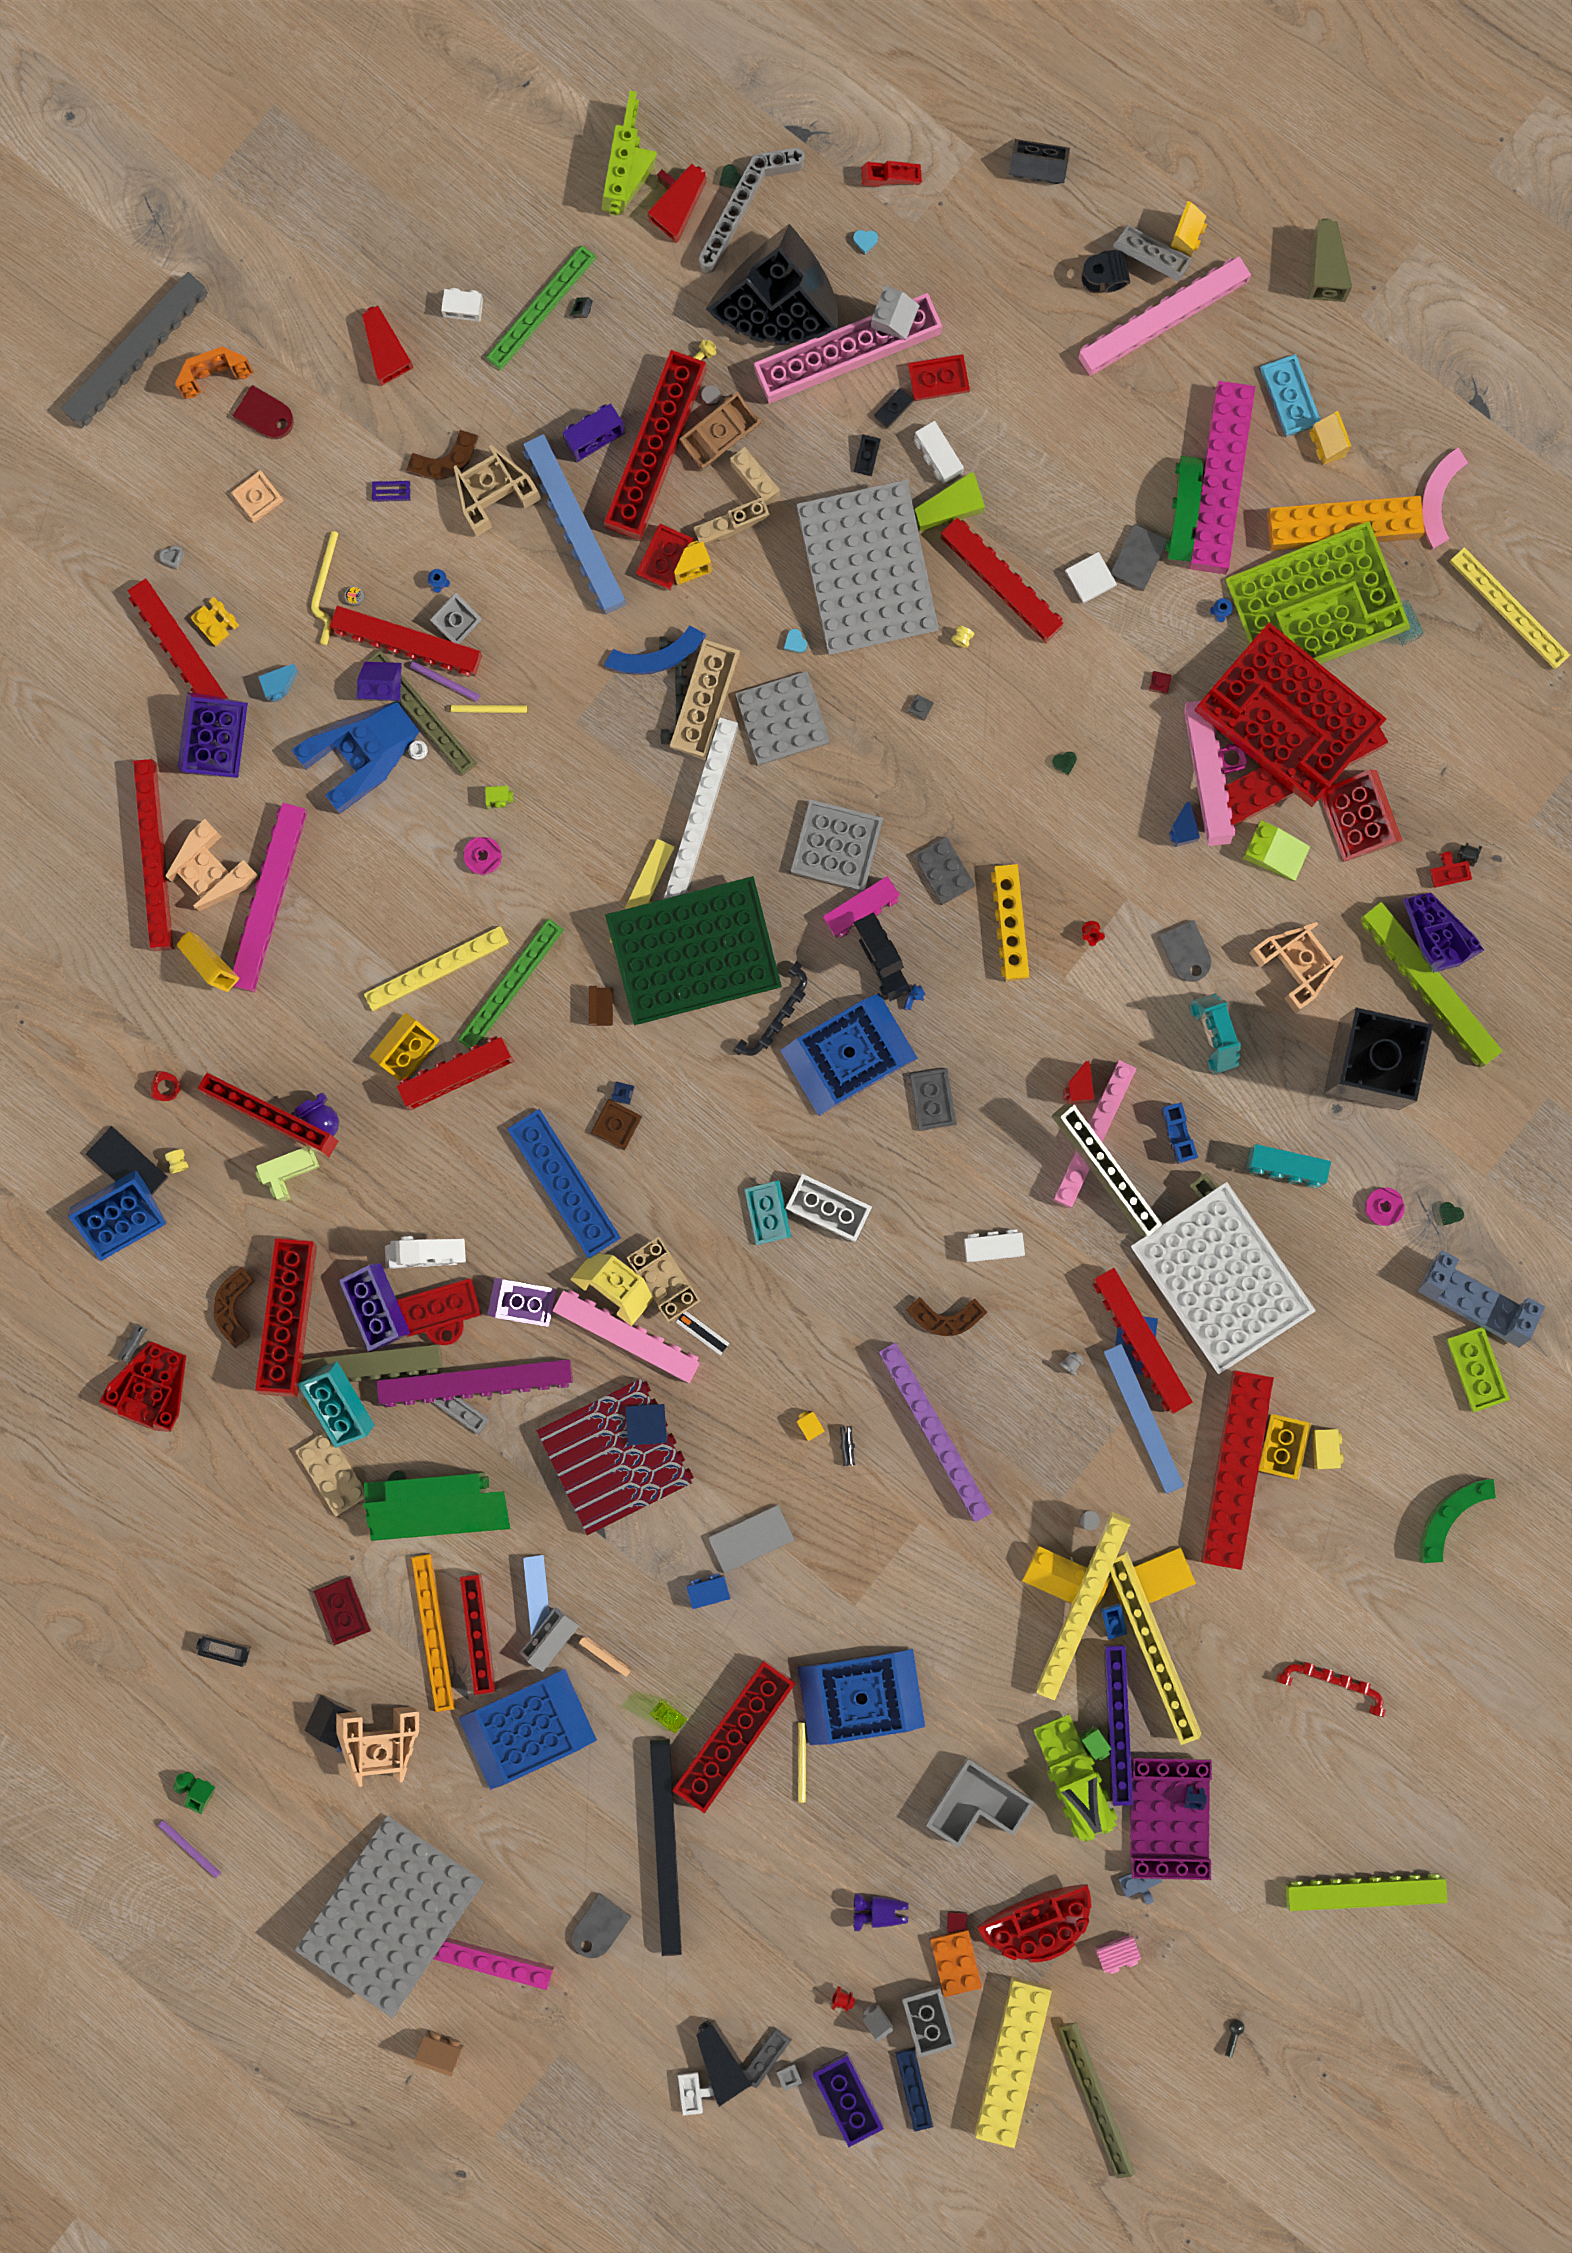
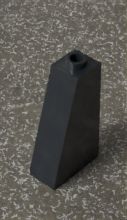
M713 2020L710 2023L708 2021L702 2023L698 2027L699 2030L696 2037L716 2102L720 2107L750 2087L754 2080L746 2071V2067L716 2021Z

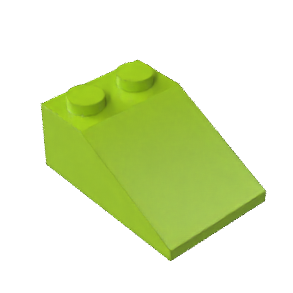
M1260 820L1242 859L1292 881H1296L1310 846L1280 828Z

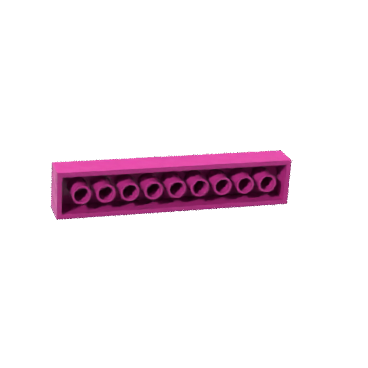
M1218 381L1215 387L1201 481L1202 488L1197 528L1194 529L1195 541L1191 562L1189 563V569L1224 575L1229 570L1256 386Z

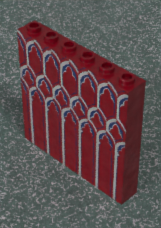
M642 1379L536 1430L587 1535L692 1484L693 1474L690 1468H685L683 1462L686 1460L681 1450L677 1452L674 1446L677 1442L672 1433L668 1434L667 1432V1443L628 1446L626 1407L658 1404L656 1399H651L648 1393L651 1391L648 1382H643Z

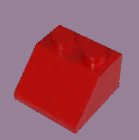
M1085 1061L1063 1089V1099L1068 1104L1091 1103L1094 1100L1090 1061Z

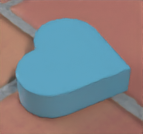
M858 230L855 232L853 240L856 246L866 254L877 244L878 235L874 231L865 232Z
M798 629L790 630L784 650L796 653L805 652L807 641L802 638L801 632Z

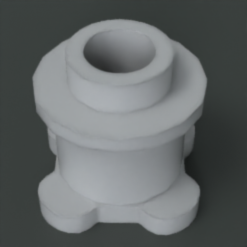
M1074 1351L1072 1354L1068 1352L1067 1358L1063 1363L1060 1362L1059 1365L1076 1376V1370L1081 1364H1084L1081 1361L1083 1357Z

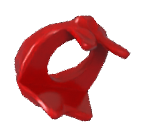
M164 1071L156 1072L151 1082V1097L159 1101L175 1099L180 1092V1082H178L177 1077ZM162 1080H169L173 1083L174 1090L171 1094L163 1095L159 1092L158 1084Z

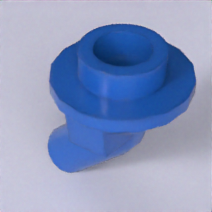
M913 984L910 990L911 993L907 996L904 1004L905 1009L911 1010L914 999L916 1001L924 1000L923 996L926 994L921 985Z

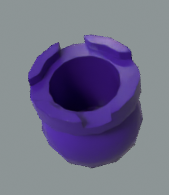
M324 1093L318 1094V1098L313 1102L308 1099L296 1107L295 1111L291 1112L293 1116L332 1136L338 1131L340 1122L338 1115L332 1107L325 1105L328 1098Z

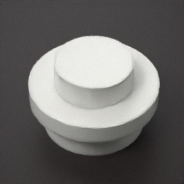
M414 741L409 746V754L416 760L423 759L428 753V748L422 741Z

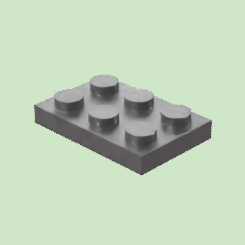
M947 837L914 855L916 862L942 905L975 887L974 882Z

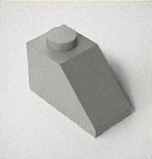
M878 2003L875 2006L871 2004L863 2011L862 2020L877 2043L893 2031L891 2020Z

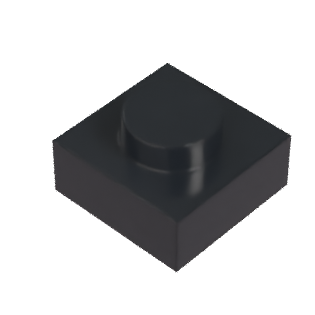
M589 297L576 298L570 315L574 318H587L591 311L593 300Z

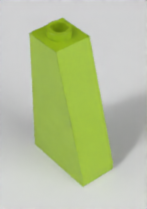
M974 472L969 473L914 509L919 532L951 523L956 518L961 520L984 513L985 505Z

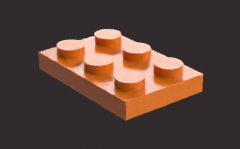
M968 1929L930 1938L944 1997L982 1988Z

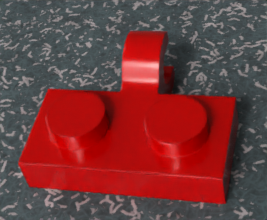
M1451 851L1440 854L1444 866L1429 870L1433 888L1472 880L1469 862L1453 864Z

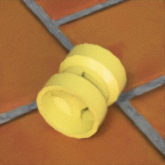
M183 1149L165 1154L166 1161L170 1164L169 1171L171 1174L189 1168L188 1163L184 1161L185 1153Z

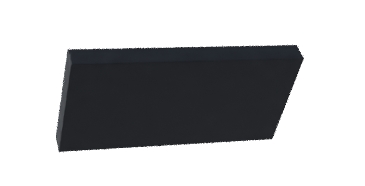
M113 1126L86 1153L114 1181L136 1170L147 1185L151 1195L168 1179V1176Z

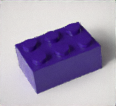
M611 403L600 406L597 412L592 415H585L581 418L580 422L575 425L570 424L563 431L565 444L576 462L581 461L625 434L623 421Z

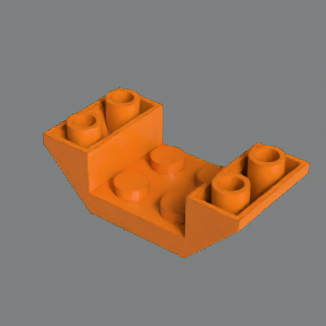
M221 346L186 359L175 384L184 399H191L201 393L197 378H206L216 371L223 372L228 367L231 368L236 379H246L254 371L245 356Z

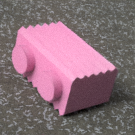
M1132 1934L1095 1947L1104 1973H1116L1120 1970L1119 1967L1124 1965L1132 1967L1138 1964L1137 1960L1141 1959Z

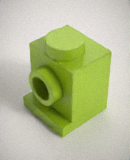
M508 786L485 787L486 806L488 809H492V805H495L496 808H504L507 804H511L510 802H514L513 791H510Z

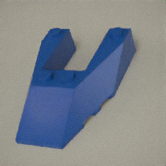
M394 702L340 720L307 738L293 748L292 752L307 770L336 747L355 771L353 775L326 794V797L338 813L341 814L388 778L387 776L391 770L397 765L401 756L407 751L420 731L398 702Z

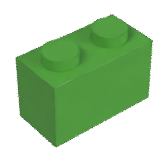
M1095 1725L1079 1736L1095 1760L1098 1758L1102 1760L1110 1754L1108 1751L1111 1750V1747Z

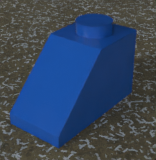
M1186 802L1169 832L1170 840L1172 843H1175V847L1197 842L1200 839L1190 802Z

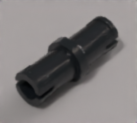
M843 1426L840 1427V1449H842L843 1466H849V1463L850 1466L855 1465V1444L853 1443L852 1426H846V1429Z

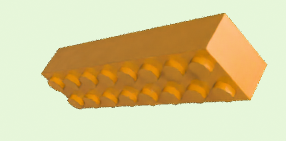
M1421 496L1270 508L1267 513L1270 551L1301 549L1368 521L1371 524L1377 542L1420 539L1425 533Z

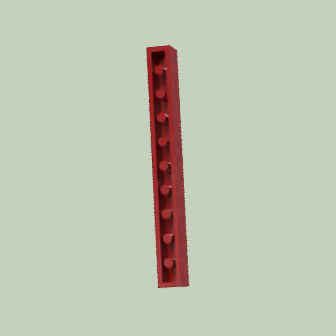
M153 759L133 761L149 946L153 951L173 950L157 763Z

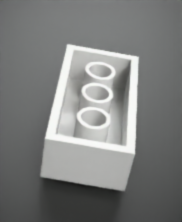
M804 1174L801 1175L786 1207L787 1211L854 1243L872 1209V1206Z

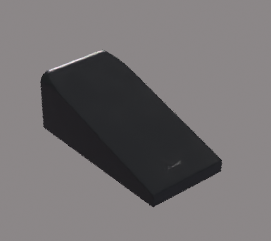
M862 434L854 472L872 476L881 442L880 438Z

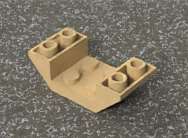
M657 1237L626 1257L635 1272L644 1278L653 1299L668 1322L701 1302L660 1237Z

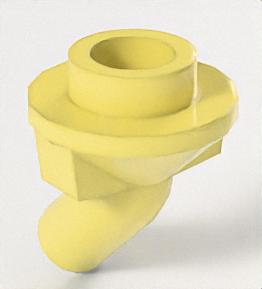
M703 340L699 345L701 350L693 358L702 360L705 356L708 358L715 356V344L710 340Z

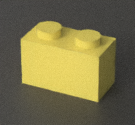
M1338 1429L1312 1430L1314 1469L1341 1468V1464L1344 1461L1343 1453L1340 1452L1339 1447L1342 1444V1434L1339 1433Z

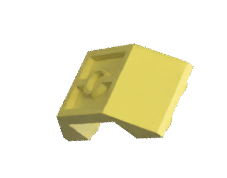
M597 1253L589 1259L587 1258L570 1279L585 1291L591 1285L620 1307L616 1315L631 1326L653 1301L644 1278L613 1255Z

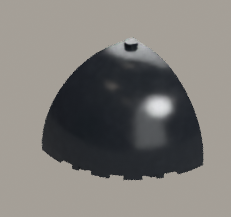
M790 224L776 233L748 257L720 287L706 308L716 320L734 329L735 333H742L757 342H775V345H790V343L795 342L806 343L807 340L818 339L835 330L838 325V308L831 284L814 253Z

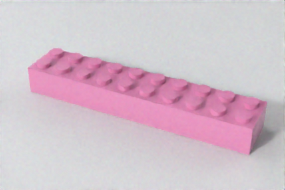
M926 293L912 299L919 304V309L906 340L871 328L873 316L871 315L834 330L818 339H812L755 362L754 371L768 404L941 335L942 324L929 294Z

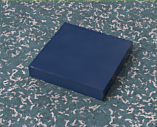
M665 1404L626 1407L628 1446L667 1443Z

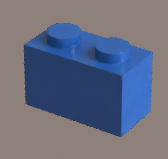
M720 1573L708 1576L709 1580L701 1581V1578L690 1581L687 1591L692 1609L731 1598L725 1575L720 1576Z

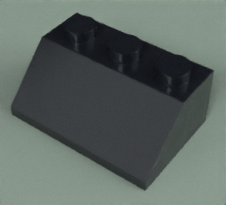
M1015 139L1009 175H1013L1015 178L1027 177L1034 181L1046 180L1052 184L1064 183L1070 148Z

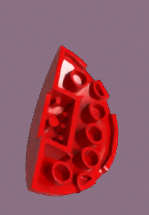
M1088 1885L1067 1886L1030 1897L993 1915L978 1925L977 1928L990 1947H995L1003 1956L1015 1961L1023 1959L1028 1960L1030 1963L1055 1959L1073 1948L1075 1941L1081 1934L1084 1935L1088 1927L1090 1908H1092Z

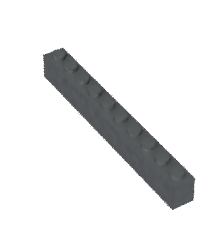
M187 272L61 408L63 412L80 428L89 425L93 420V416L104 409L105 403L117 395L118 389L129 382L131 375L142 368L143 362L155 354L156 348L167 341L169 334L173 330H177L180 327L181 321L193 313L194 307L198 303H202L208 293L205 286Z

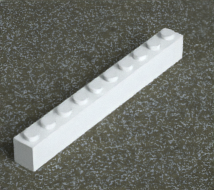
M719 718L664 899L688 893L738 731L737 722Z

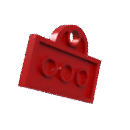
M471 1278L397 1300L411 1333L407 1337L426 1332L432 1342L443 1346L454 1344L461 1338L465 1320L482 1316ZM445 1330L452 1332L453 1336L449 1341H445L442 1338V1333Z

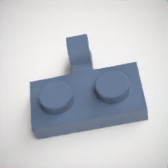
M1131 1873L1118 1878L1126 1898L1141 1892L1147 1905L1154 1902L1148 1888L1162 1883L1161 1879L1132 1878Z

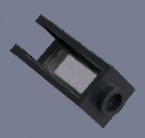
M209 1635L199 1638L196 1645L197 1655L240 1667L246 1666L251 1646Z

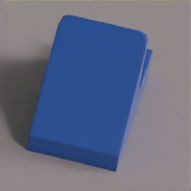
M1121 1604L1101 1608L1100 1613L1104 1621L1108 1640L1127 1635Z

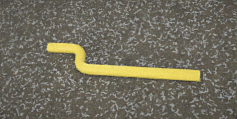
M331 531L311 603L313 614L325 622L320 644L325 646L328 644L331 633L330 624L332 620L327 613L319 609V602L338 537V533Z

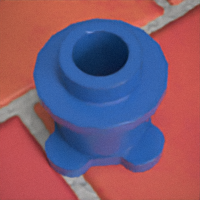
M434 569L429 573L427 581L433 586L435 593H440L441 589L449 587L450 581L443 570Z
M1225 598L1218 599L1214 603V607L1210 608V614L1215 615L1218 622H1224L1225 618L1233 612L1231 602Z

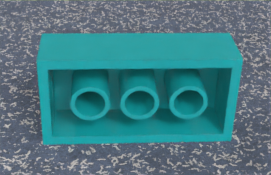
M1254 1144L1250 1147L1245 1169L1250 1170L1252 1175L1261 1176V1174H1267L1270 1179L1280 1180L1285 1178L1288 1179V1183L1297 1185L1299 1183H1307L1306 1187L1317 1189L1327 1184L1332 1161Z

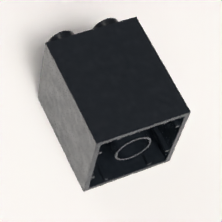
M1355 1007L1339 1019L1324 1094L1394 1110H1401L1417 1102L1433 1024Z

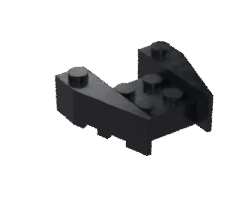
M873 912L853 922L861 936V939L858 941L881 984L879 990L883 997L887 996L889 1001H892L909 993L908 982L900 970L904 968L902 959L892 941L888 939V935L882 928L875 913Z

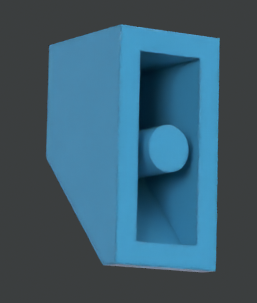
M295 664L258 676L265 697L269 702L280 701L283 699V696L288 694L298 673Z

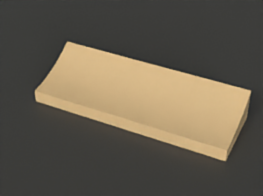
M703 640L670 748L704 761L707 760L740 656V650Z

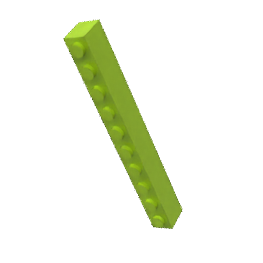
M1382 902L1361 918L1363 928L1374 935L1373 939L1377 945L1383 946L1387 951L1385 952L1386 956L1391 961L1396 962L1399 966L1397 967L1399 972L1409 978L1411 987L1422 994L1424 1003L1428 1006L1431 1005L1435 1010V1016L1440 1021H1444L1447 1025V1031L1452 1036L1455 1035L1459 1040L1458 1044L1464 1051L1467 1050L1470 1053V1058L1475 1065L1483 1067L1503 1052L1439 972H1432L1424 960L1419 947Z

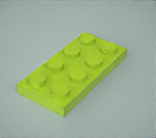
M1480 1327L1446 1339L1472 1413L1510 1400L1484 1328Z

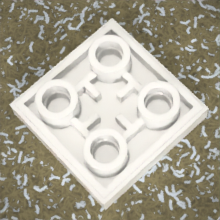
M1099 552L1065 570L1083 604L1117 586Z

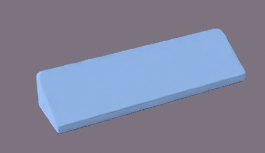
M544 1555L523 1557L531 1636H533L550 1614Z

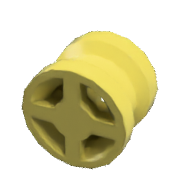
M958 625L956 628L957 633L952 636L951 640L963 648H968L969 640L973 638L974 632Z

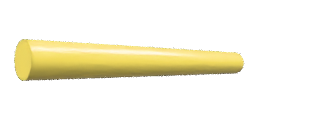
M451 705V712L527 713V705Z
M803 1722L798 1723L799 1803L806 1802V1723Z

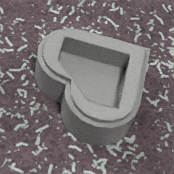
M174 545L170 549H163L159 553L161 562L178 570L184 557L183 549L178 545Z

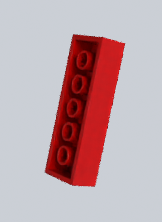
M492 1037L483 1046H480V1044L475 1045L466 1054L458 1053L452 1056L453 1060L449 1062L441 1061L435 1064V1068L432 1070L424 1069L417 1073V1077L412 1079L407 1077L401 1080L400 1085L396 1087L405 1106L409 1110L416 1109L515 1062L506 1042L502 1037Z

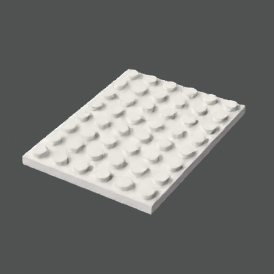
M1228 1182L1160 1226L1149 1237L1145 1236L1131 1246L1218 1375L1316 1311Z

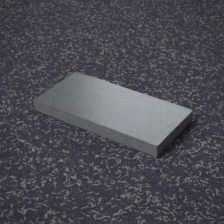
M1126 225L1113 245L1114 248L1177 281H1180L1193 260L1191 257L1130 225Z
M779 1505L708 1538L724 1573L795 1540Z

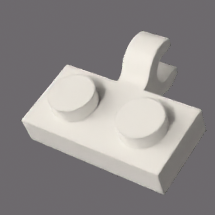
M698 2071L678 2074L683 2116L703 2113L702 2097L714 2096L712 2086L700 2087Z

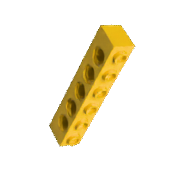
M1018 864L995 866L994 872H991V882L995 883L996 891H993V901L997 902L998 909H995V920L999 921L1000 928H997V939H1001L1002 947H999V958H1003L1004 966H1001V977H1005V982L1028 980L1029 967ZM1006 881L1010 883L1011 888L1004 890L1000 884ZM1005 900H1009L1012 902L1013 907L1006 909L1002 903ZM1012 919L1015 926L1008 928L1004 921ZM1014 938L1017 945L1011 947L1007 944L1006 940ZM1014 956L1019 960V963L1011 965L1008 959Z

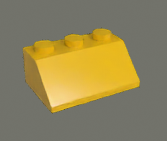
M405 1012L369 1057L401 1081L414 1073L440 1040Z
M1271 1414L1258 1471L1299 1481L1311 1423Z

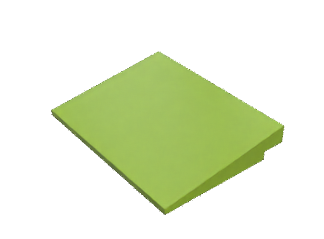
M1369 521L1225 579L1249 643L1270 622L1320 664L1410 630V624L1404 612L1402 602Z

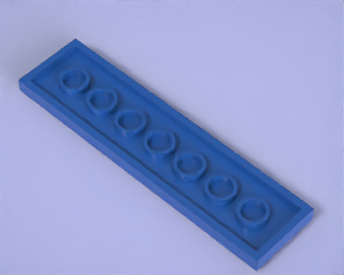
M540 1109L507 1129L588 1259L621 1239Z

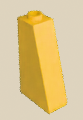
M188 931L177 943L178 948L209 985L229 992L240 979L199 935Z

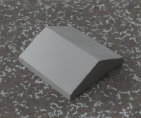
M455 592L429 620L448 640L460 644L482 618Z

